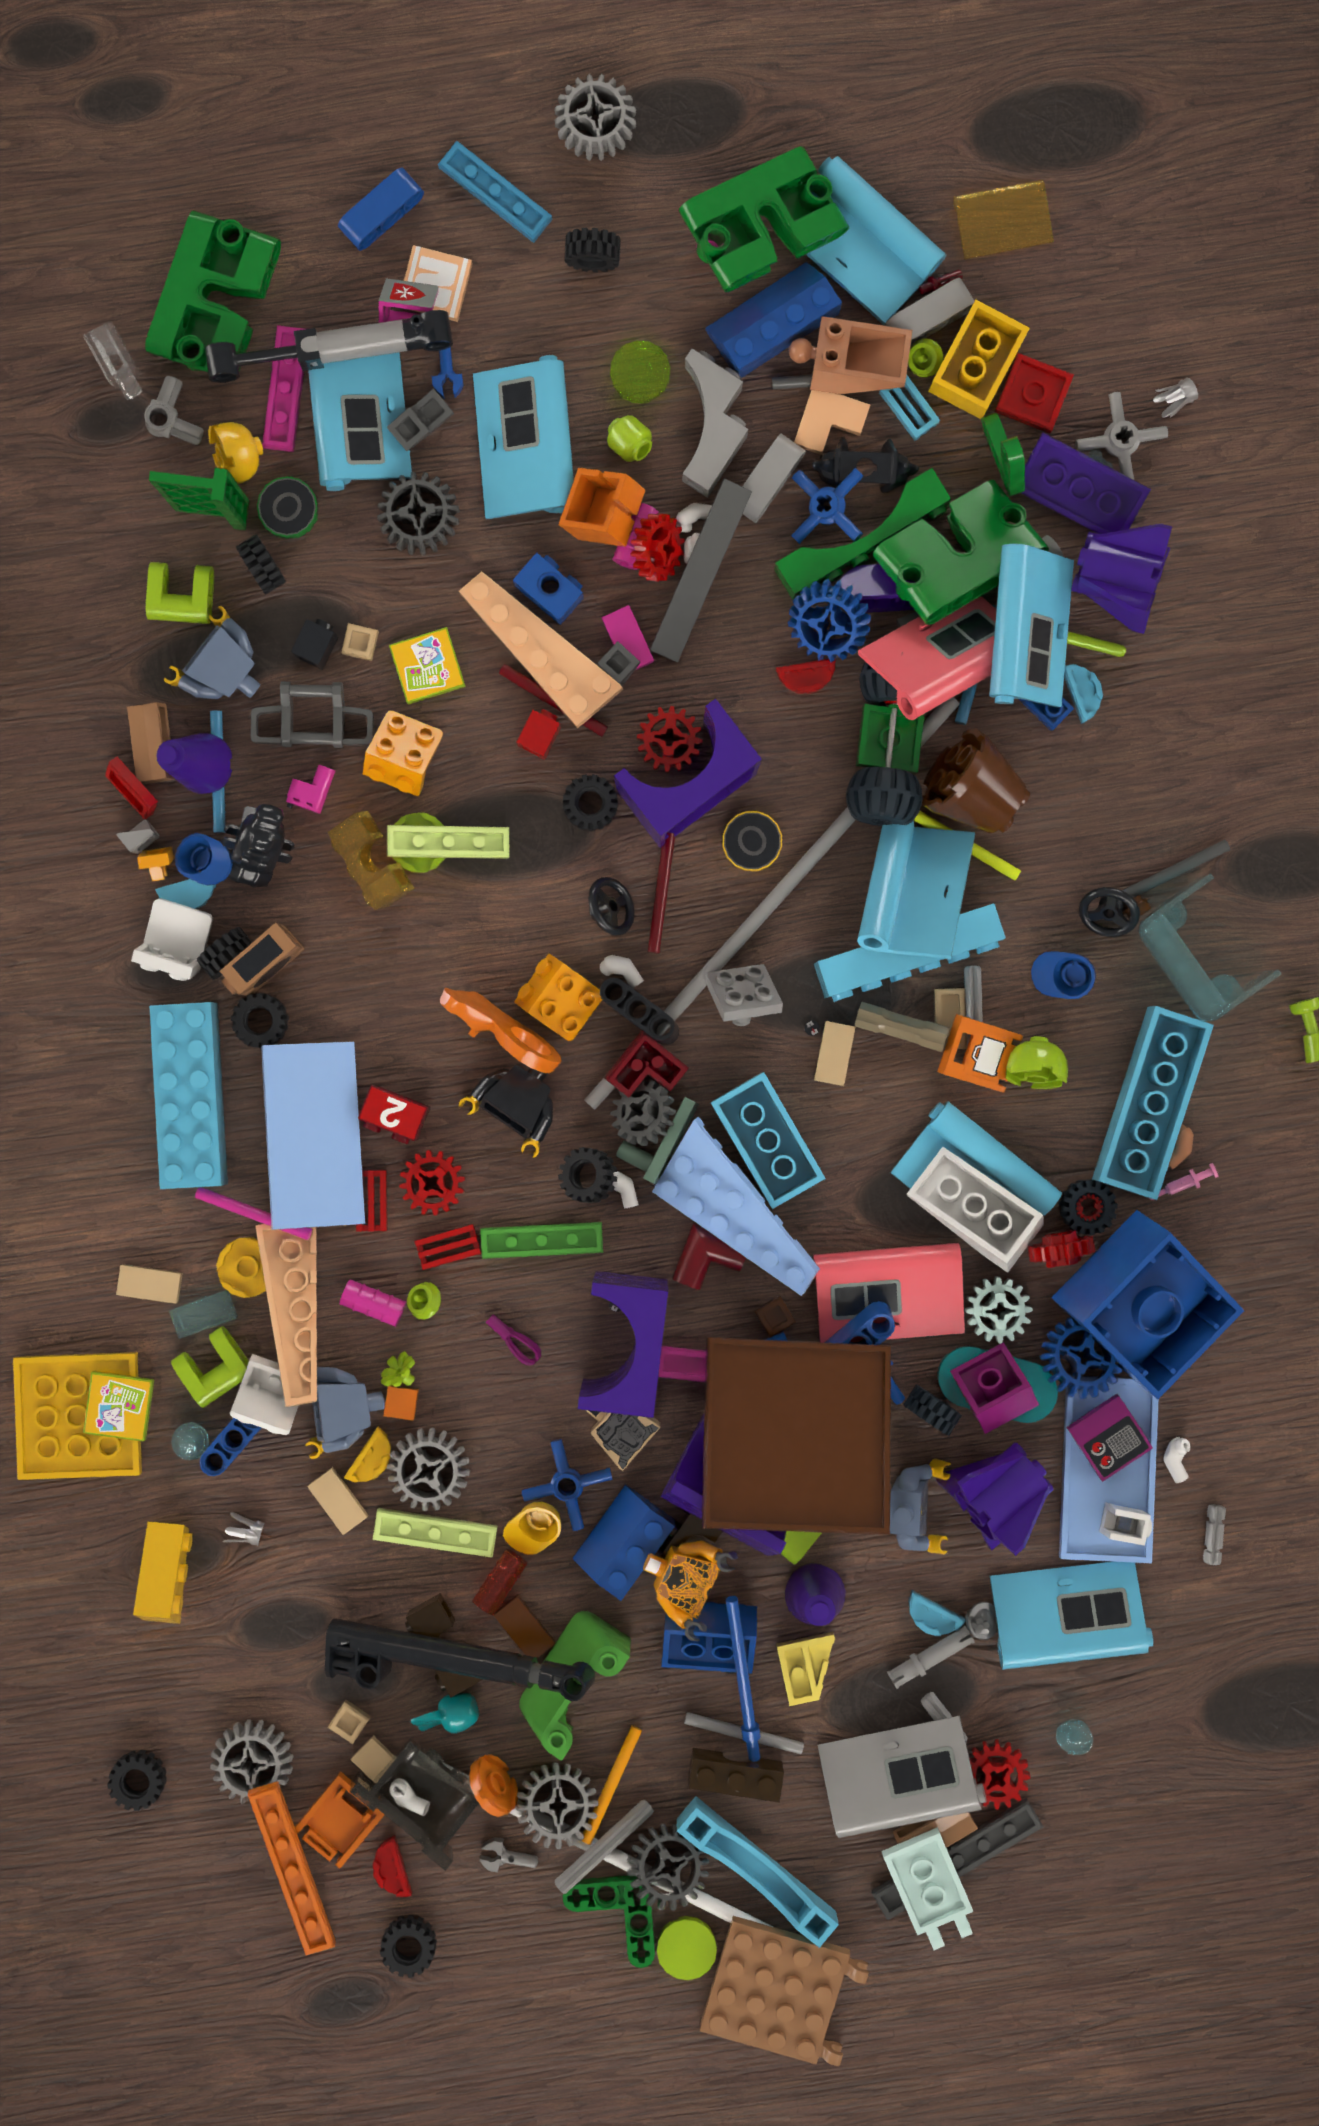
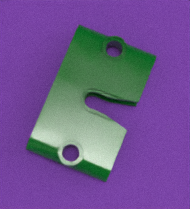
M804 146L794 148L704 191L680 206L678 211L697 243L696 252L698 257L710 265L724 292L733 291L771 271L770 265L777 262V256L769 232L760 216L768 219L776 235L797 259L838 239L849 230V225L837 204L830 197L832 194L831 182L827 177L817 174L818 171ZM811 192L816 193L819 196V198L813 196ZM709 240L714 241L718 247L712 246Z
M195 210L191 211L147 334L146 352L184 364L192 371L208 372L205 347L209 344L230 342L235 345L237 354L246 353L254 331L253 328L248 326L249 322L224 305L209 301L207 298L211 292L220 291L234 297L265 299L279 259L281 240L244 228L234 219L223 221ZM239 234L237 241L233 243L227 242L231 235ZM194 348L200 349L199 354L195 358H187L189 351Z
M989 480L949 503L951 514L947 516V521L957 542L966 553H959L954 550L947 539L923 519L888 538L874 550L873 557L886 574L896 583L897 596L902 600L909 601L926 625L938 622L999 586L1002 545L1024 544L1047 552L1049 550L1047 544L1026 520L1025 508L1018 503H1013L995 480ZM906 580H913L915 583H909Z

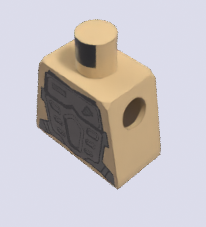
M586 1410L597 1420V1423L591 1429L592 1436L622 1471L660 1428V1422L654 1417L649 1418Z

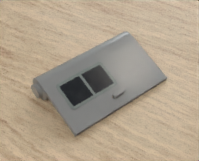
M960 1716L817 1745L833 1824L838 1838L982 1810V1803L987 1802L983 1784H977L976 1779L973 1777Z

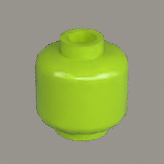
M627 415L622 418H616L611 422L608 427L607 443L626 462L640 461L650 452L652 448L651 431L637 418Z

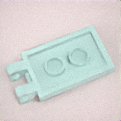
M938 1827L881 1851L917 1936L926 1932L933 1950L941 1948L945 1944L938 1927L953 1920L961 1938L973 1934L966 1915L974 1911Z

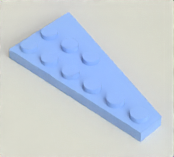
M699 1117L695 1118L652 1192L802 1296L820 1268L797 1239L793 1240L782 1226L783 1222L778 1215L774 1216L765 1205V1199L738 1165L732 1163L721 1150L723 1147L716 1138L713 1140L703 1127L705 1124Z

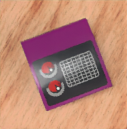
M1115 1394L1066 1427L1102 1482L1153 1449L1118 1394Z

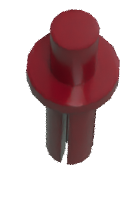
M958 269L938 278L930 276L927 283L919 286V291L921 294L930 291L932 293L956 278L962 279L963 275H959L962 272Z

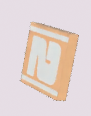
M413 245L404 281L437 285L439 287L433 310L447 311L449 320L458 322L473 263L470 259ZM412 310V311L424 313V311Z

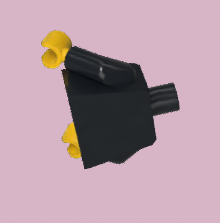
M515 1065L511 1070L503 1068L486 1074L471 1091L472 1096L460 1100L459 1107H462L466 1101H470L473 1109L467 1115L476 1113L479 1107H481L526 1139L522 1144V1153L525 1146L529 1144L535 1146L536 1151L532 1158H535L540 1150L539 1141L544 1140L553 1121V1101L548 1097L551 1088L542 1082L548 1073H542L532 1068L526 1071L522 1067Z

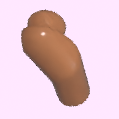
M1184 1124L1181 1125L1168 1165L1171 1170L1176 1168L1192 1152L1194 1134Z

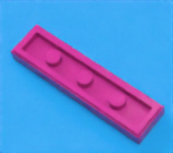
M277 325L274 348L296 345L294 331L304 329ZM298 358L273 361L262 443L264 449L294 452L304 371L298 362Z

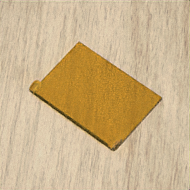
M1043 179L953 197L954 208L957 211L964 260L1054 242Z

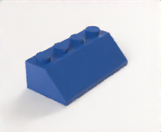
M805 262L707 326L705 331L728 366L743 378L787 349L795 339L804 338L819 328L822 316L834 318L839 315L842 301L826 277L809 263Z

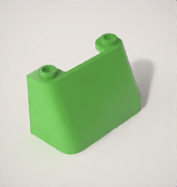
M580 1611L571 1618L545 1660L567 1665L585 1662L594 1671L605 1677L614 1676L622 1670L630 1657L631 1638L589 1611ZM573 1678L576 1683L581 1685L580 1681ZM534 1684L531 1688H526L522 1693L519 1708L543 1747L562 1761L573 1742V1734L571 1732L573 1726L568 1724L566 1719L568 1705L571 1701L565 1699L561 1693L543 1690L539 1688L538 1684Z

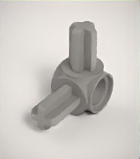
M166 376L157 400L152 399L150 405L145 410L146 428L150 434L156 437H166L169 439L173 435L194 445H199L204 430L179 419L177 410L174 408L183 385L182 381L173 376ZM155 414H163L167 418V422L162 426H156L150 420Z

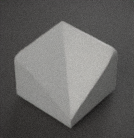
M143 820L129 832L116 834L126 848L135 854L142 852L160 836L148 820Z

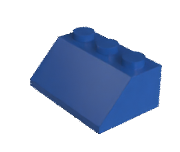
M625 1484L572 1559L599 1586L622 1601L642 1573L647 1556L650 1553L655 1555L675 1527V1519Z
M707 1602L704 1604L698 1619L693 1617V1622H702L707 1627L706 1632L701 1631L697 1626L694 1628L693 1633L700 1641L689 1640L686 1637L685 1629L678 1626L665 1612L661 1667L736 1673L726 1604ZM739 1604L748 1673L752 1674L757 1639V1606Z

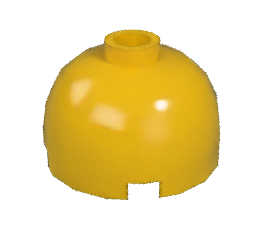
M234 422L209 426V443H216V453L212 454L216 467L227 469L237 484L252 478L259 466V455H263V447L259 437H253L248 428Z

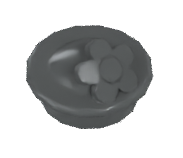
M988 1602L974 1604L966 1614L967 1629L979 1640H988L998 1631L994 1606Z

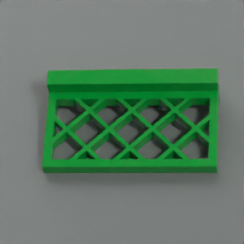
M214 468L213 479L150 471L149 481L175 511L225 517L234 529L246 530L250 500L227 469Z

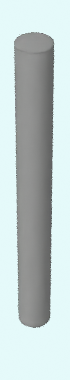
M686 1712L684 1720L686 1725L742 1739L741 1726ZM760 1731L759 1744L802 1754L804 1742Z

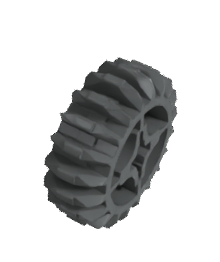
M412 471L410 481H406L404 475H400L401 485L397 486L391 481L389 486L393 492H382V497L388 502L378 503L379 510L384 513L377 515V519L379 522L385 523L380 527L383 534L390 533L387 541L390 544L398 541L396 547L399 551L404 550L408 545L409 555H414L416 547H419L421 555L425 556L427 546H430L435 553L438 551L436 545L438 541L444 546L448 544L444 536L445 534L449 536L455 535V530L449 525H459V519L452 515L459 513L460 509L458 505H451L457 498L455 494H448L450 487L447 483L440 486L441 480L438 476H435L429 482V474L427 472H424L421 480H418L416 472ZM421 492L432 494L442 503V506L423 502ZM410 494L409 504L400 507L399 511H395L399 502ZM417 501L423 511L421 513L420 526L414 516L416 514ZM442 516L439 525L427 534V525ZM402 521L403 524L413 525L416 530V536L402 532L395 525V522Z
M660 1824V1834H657L656 1830L650 1827L648 1828V1833L651 1837L649 1840L643 1834L638 1836L639 1840L644 1844L642 1848L634 1844L631 1846V1849L637 1852L638 1856L637 1858L632 1856L627 1858L629 1863L636 1864V1868L627 1870V1875H637V1879L633 1880L630 1886L632 1888L642 1886L637 1893V1897L642 1899L649 1894L646 1901L648 1906L651 1907L656 1899H658L657 1907L659 1910L663 1911L666 1901H668L670 1910L675 1911L677 1908L676 1900L679 1899L680 1904L686 1907L688 1906V1901L685 1896L688 1894L692 1899L696 1900L698 1895L693 1891V1888L695 1886L702 1890L705 1888V1885L699 1882L698 1879L699 1876H709V1872L700 1870L701 1865L709 1864V1859L699 1858V1855L704 1852L694 1848V1845L681 1834L678 1835L677 1824H672L670 1833H668L666 1824ZM669 1840L677 1841L686 1848L687 1852L671 1856L662 1842ZM654 1847L656 1863L645 1873L646 1857ZM666 1859L670 1862H676L671 1867L672 1873L670 1875L661 1870L665 1867L664 1861ZM691 1861L690 1876L682 1886L680 1871ZM666 1878L674 1892H657L649 1885V1882Z

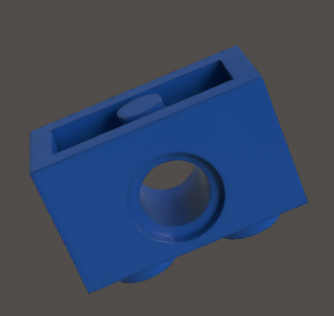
M536 552L513 579L514 586L558 625H561L584 599L583 592L581 591L583 586L571 575H568L567 578L558 571L560 566L551 557L545 555L543 558ZM547 581H555L558 583L559 588L556 592L548 594L542 590V586Z

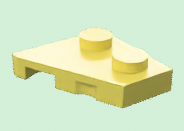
M833 1632L776 1644L789 1706L820 1699L832 1644L835 1641Z

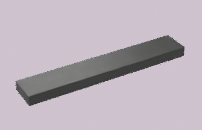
M723 479L651 645V651L675 662L679 661L750 498L751 490Z
M1025 1798L978 1826L976 1831L947 1847V1851L958 1876L961 1877L1043 1828V1825L1029 1801ZM893 1878L871 1890L887 1921L906 1910Z

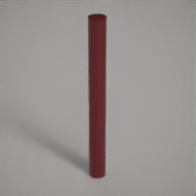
M507 664L502 666L499 671L500 675L562 712L538 683ZM593 717L583 724L584 727L601 737L604 736L608 729V726Z
M667 832L669 837L661 847L648 952L654 954L660 953L675 841L674 833Z

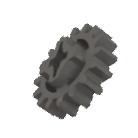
M643 1080L629 1098L619 1091L622 1096L621 1100H613V1103L618 1106L617 1110L610 1112L611 1116L617 1118L612 1124L614 1128L619 1130L617 1135L627 1139V1142L633 1145L638 1143L642 1146H647L648 1140L655 1144L658 1143V1134L667 1136L668 1134L664 1128L666 1125L673 1126L674 1122L669 1120V1115L676 1114V1110L669 1107L674 1102V1098L667 1095L669 1091L652 1080L650 1082Z

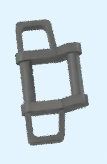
M281 681V705L256 707L251 711V740L255 744L282 745V747H292L293 744H315L344 748V746H369L374 737L373 712L369 709L346 707L343 682H333L332 685H291L290 681ZM293 697H332L333 733L293 732ZM281 713V738L258 736V719L260 715ZM345 713L367 717L366 738L344 739Z

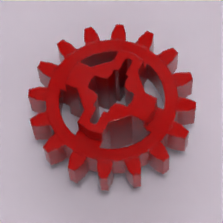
M650 513L648 514V519L642 518L640 520L641 528L634 529L637 538L631 540L635 550L630 553V556L636 557L633 567L640 569L639 576L646 577V580L667 581L668 576L675 575L674 566H681L678 557L684 555L680 545L685 542V539L679 538L682 527L676 526V518H670L669 514Z
M670 706L669 713H664L663 709L659 707L658 716L655 717L653 714L648 713L649 723H640V728L645 732L644 734H637V740L644 742V744L638 747V751L647 752L644 762L647 763L653 760L654 770L663 765L665 766V773H669L671 766H675L676 770L681 772V763L684 762L686 765L691 766L690 756H699L700 752L694 747L702 745L703 740L695 737V735L701 732V727L693 728L692 725L696 718L692 716L686 719L685 709L676 714L674 706ZM666 720L664 727L659 731L651 732L654 726ZM676 721L687 729L689 735L682 733L676 727ZM667 733H673V738L678 739V741H673L670 747L666 746V741L661 740V738H666ZM650 745L658 746L663 752V758L656 755ZM688 747L682 756L673 759L675 752L680 748Z
M431 1149L427 1150L426 1158H423L419 1153L415 1154L417 1162L407 1161L405 1164L410 1169L409 1172L400 1173L401 1177L406 1178V1182L400 1184L399 1188L407 1189L408 1192L402 1197L403 1200L411 1198L413 1202L410 1208L413 1210L418 1205L421 1206L422 1215H425L428 1209H432L433 1215L437 1216L440 1207L445 1212L450 1211L449 1202L456 1205L460 1202L455 1196L456 1193L462 1194L465 1192V1189L459 1187V1183L465 1181L466 1177L458 1176L457 1173L463 1167L461 1165L455 1167L452 1165L454 1156L449 1157L447 1160L444 1159V1151L442 1150L438 1152L437 1156H433ZM428 1162L440 1164L435 1170H427L421 1166ZM448 1172L452 1176V1190L446 1185V1175ZM436 1175L439 1178L437 1184L440 1186V1189L436 1187L428 1189L426 1186L429 1182L425 1176L431 1178ZM413 1176L419 1181V1191L415 1193L413 1188ZM432 1195H438L444 1199L437 1203L425 1201Z
M1076 1231L1047 1234L1045 1237H1042L1041 1243L1028 1246L1030 1262H1046L1047 1268L1078 1264L1083 1255L1096 1252L1093 1236L1079 1237Z
M995 1739L994 1745L989 1747L988 1743L983 1741V1750L979 1751L974 1747L972 1749L974 1759L969 1757L973 1777L976 1779L977 1784L982 1783L984 1786L987 1802L982 1804L986 1807L990 1801L994 1802L995 1809L999 1810L1000 1802H1005V1805L1010 1808V1799L1014 1798L1020 1802L1022 1799L1019 1791H1028V1785L1023 1781L1031 1779L1030 1772L1024 1770L1028 1767L1027 1759L1019 1760L1022 1756L1021 1750L1017 1749L1011 1752L1010 1742H1007L1004 1747H1000L998 1739ZM991 1756H1002V1757H1001V1758H995V1757H991ZM980 1766L984 1774L980 1777V1781L978 1782L976 1778V1773L978 1767ZM1016 1767L1017 1778L1014 1783L1010 1774L1014 1771L1013 1768ZM1002 1771V1777L999 1778L997 1775L992 1777L991 1772L1000 1773Z

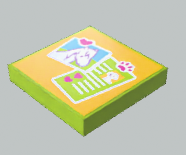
M447 627L389 645L408 705L466 687Z
M97 1371L91 1372L83 1433L145 1441L154 1379Z

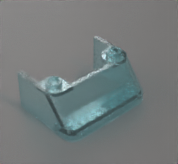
M1211 873L1198 877L1160 904L1143 919L1138 930L1141 940L1196 1018L1205 1022L1219 1019L1281 975L1279 969L1265 971L1243 987L1239 985L1234 977L1226 974L1218 975L1210 980L1176 931L1187 920V911L1181 901L1214 879Z

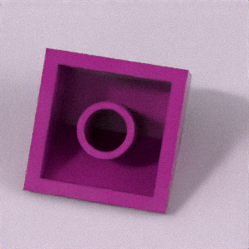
M1004 1342L950 1371L985 1434L1039 1405L1031 1385Z

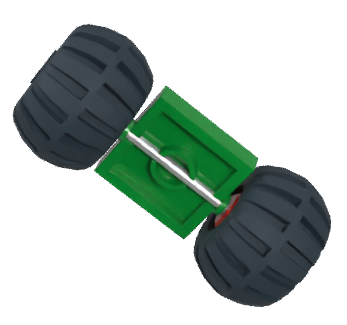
M865 662L860 673L859 682L863 697L869 704H864L862 707L856 766L866 768L858 770L849 782L846 790L847 807L851 816L862 823L877 826L890 824L908 825L918 815L923 801L922 789L915 775L918 773L924 714L914 720L906 718L897 704V690Z

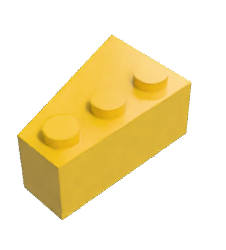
M158 1522L147 1523L133 1611L134 1616L145 1621L180 1624L183 1589L188 1573L186 1557L187 1552H190L192 1546V1533H189V1528L185 1525Z

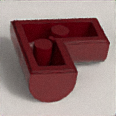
M640 1031L604 1079L629 1098L647 1074L671 1092L689 1067L647 1033Z
M693 1222L672 1279L688 1287L700 1290L711 1262L740 1272L746 1257L699 1224Z

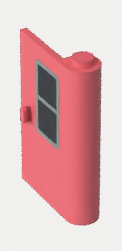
M980 596L932 625H926L919 616L858 650V655L897 690V704L900 711L909 720H914L991 676L997 609Z
M959 1243L813 1254V1261L820 1268L814 1277L817 1291L820 1343L826 1342L869 1304L878 1301L884 1302L890 1307L894 1322H896L894 1332L886 1340L965 1333L962 1255ZM878 1317L873 1322L882 1323L887 1318ZM856 1336L852 1338L850 1341L860 1342L862 1341L863 1337Z

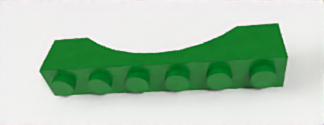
M930 468L906 483L893 512L881 526L866 537L836 548L814 549L801 547L776 562L774 570L790 597L794 600L797 595H801L800 592L804 587L807 586L811 589L813 582L817 581L820 584L824 580L829 579L832 583L843 575V569L850 565L853 567L862 565L869 559L868 554L873 552L882 542L919 520H926L930 517L931 521L939 518L947 512L945 507L948 506L951 498L933 468Z

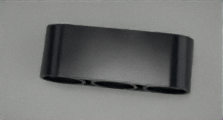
M610 978L602 983L600 996L609 1007L662 1045H670L677 1040L679 1036L678 1024L667 1013L618 978ZM617 987L622 988V996L618 1000H610L611 991ZM639 1005H645V1015L641 1018H634V1009ZM664 1022L670 1023L669 1033L664 1036H658V1026Z

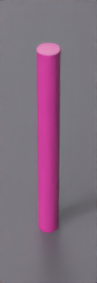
M199 1187L196 1191L195 1198L271 1226V1213L202 1187ZM294 1228L279 1230L309 1240L313 1229Z

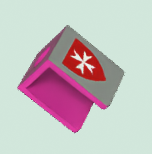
M386 278L379 298V323L408 319L415 315V313L391 310V307L424 312L432 311L439 287L437 285Z

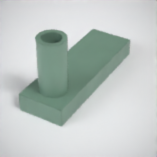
M687 1097L684 1098L672 1121L674 1124L669 1127L668 1135L662 1140L655 1156L624 1140L617 1151L616 1157L645 1171L643 1179L657 1184L674 1155L699 1104Z

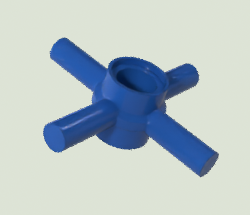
M556 1439L550 1442L557 1467V1472L552 1477L551 1483L523 1489L522 1496L524 1502L550 1495L565 1501L572 1530L577 1531L584 1528L577 1500L583 1491V1487L613 1480L610 1468L580 1475L578 1471L569 1468L562 1439ZM563 1478H570L575 1482L576 1487L569 1492L563 1491L559 1486V1481Z

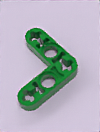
M997 413L982 417V427L1007 494L1013 496L1024 492L1025 458L1017 436L1007 439Z
M627 1875L581 1879L570 1891L563 1894L565 1907L573 1912L624 1909L627 1954L630 1963L637 1968H644L653 1962L655 1943L652 1906L650 1907L646 1904L649 1894L640 1899L641 1905L635 1906L634 1893L628 1892L633 1890L630 1883L637 1879V1876ZM604 1886H610L615 1891L614 1898L608 1901L602 1900L598 1896L599 1889ZM591 1887L594 1888V1889H593V1900H594V1901H589L590 1895H587V1894H589V1888H591ZM575 1889L579 1890L580 1895H583L580 1897L579 1902H574V1898L570 1896ZM636 1914H642L647 1918L648 1923L643 1928H635L630 1922L631 1918ZM643 1937L644 1950L647 1951L645 1952V1957L642 1958L636 1952L638 1950V1938Z

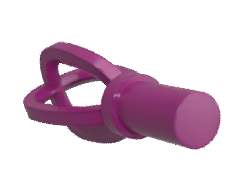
M494 1314L486 1321V1324L501 1336L509 1350L521 1363L530 1366L540 1359L541 1349L531 1339L519 1332H515L513 1328H509ZM511 1337L520 1340L532 1349L535 1357L528 1359L515 1346Z

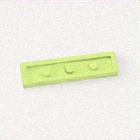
M387 825V857L508 859L510 857L509 827Z
M378 1508L373 1540L493 1558L498 1526Z

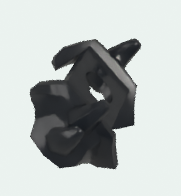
M841 437L836 449L823 453L818 460L812 463V467L819 473L820 479L836 488L854 468H857L859 460L869 459L873 464L877 465V470L873 471L869 476H864L858 483L886 484L880 487L882 493H889L890 490L905 485L908 477L915 475L919 471V466L910 463L908 457L898 453L891 439L884 443L881 452L848 451L847 441L845 437Z

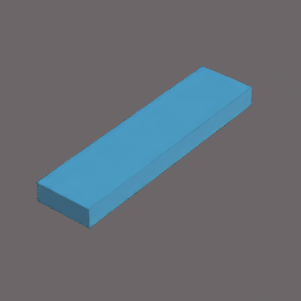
M458 141L453 144L438 163L440 170L533 243L552 221L551 214Z

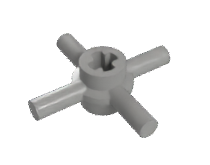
M1114 392L1108 395L1113 423L1107 427L1102 436L1076 439L1075 448L1078 451L1105 448L1109 454L1118 457L1120 473L1134 480L1130 455L1136 451L1140 442L1168 438L1167 426L1138 430L1133 423L1125 420L1121 392ZM1118 434H1121L1122 438L1127 439L1125 444H1122L1121 439H1116Z

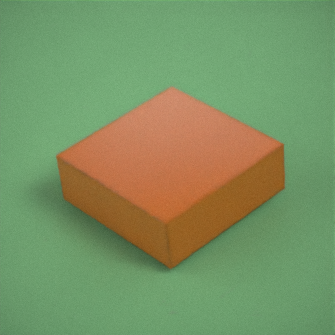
M388 1386L384 1416L414 1421L419 1389Z

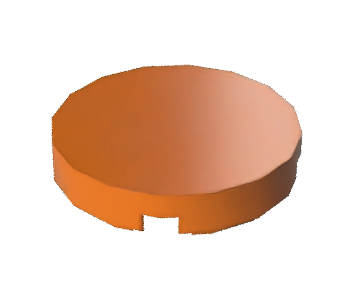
M487 1754L476 1759L470 1766V1786L481 1807L490 1815L501 1817L515 1809L518 1802V1787L514 1777L510 1779L507 1773L510 1770L507 1764L499 1757Z

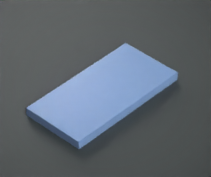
M354 1042L262 1045L271 1230L365 1224Z
M1082 1376L1080 1381H1095L1099 1376ZM1116 1377L1118 1379L1117 1383H1108L1110 1390L1106 1393L1099 1390V1396L1096 1398H1092L1088 1392L1086 1399H1080L1078 1390L1075 1396L1070 1398L1067 1396L1068 1387H1066L1059 1538L1060 1559L1152 1563L1159 1399H1156L1132 1378ZM1115 1394H1118L1153 1449L1102 1482L1066 1427ZM1105 1502L1143 1510L1151 1515L1152 1531L1150 1536L1146 1538L1145 1546L1112 1540L1099 1532ZM1120 1516L1118 1528L1129 1530L1132 1518Z

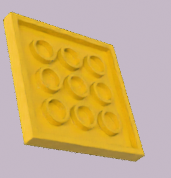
M138 1352L21 1356L13 1358L18 1480L136 1476L142 1474L141 1441L83 1433L91 1372L97 1371L138 1377Z

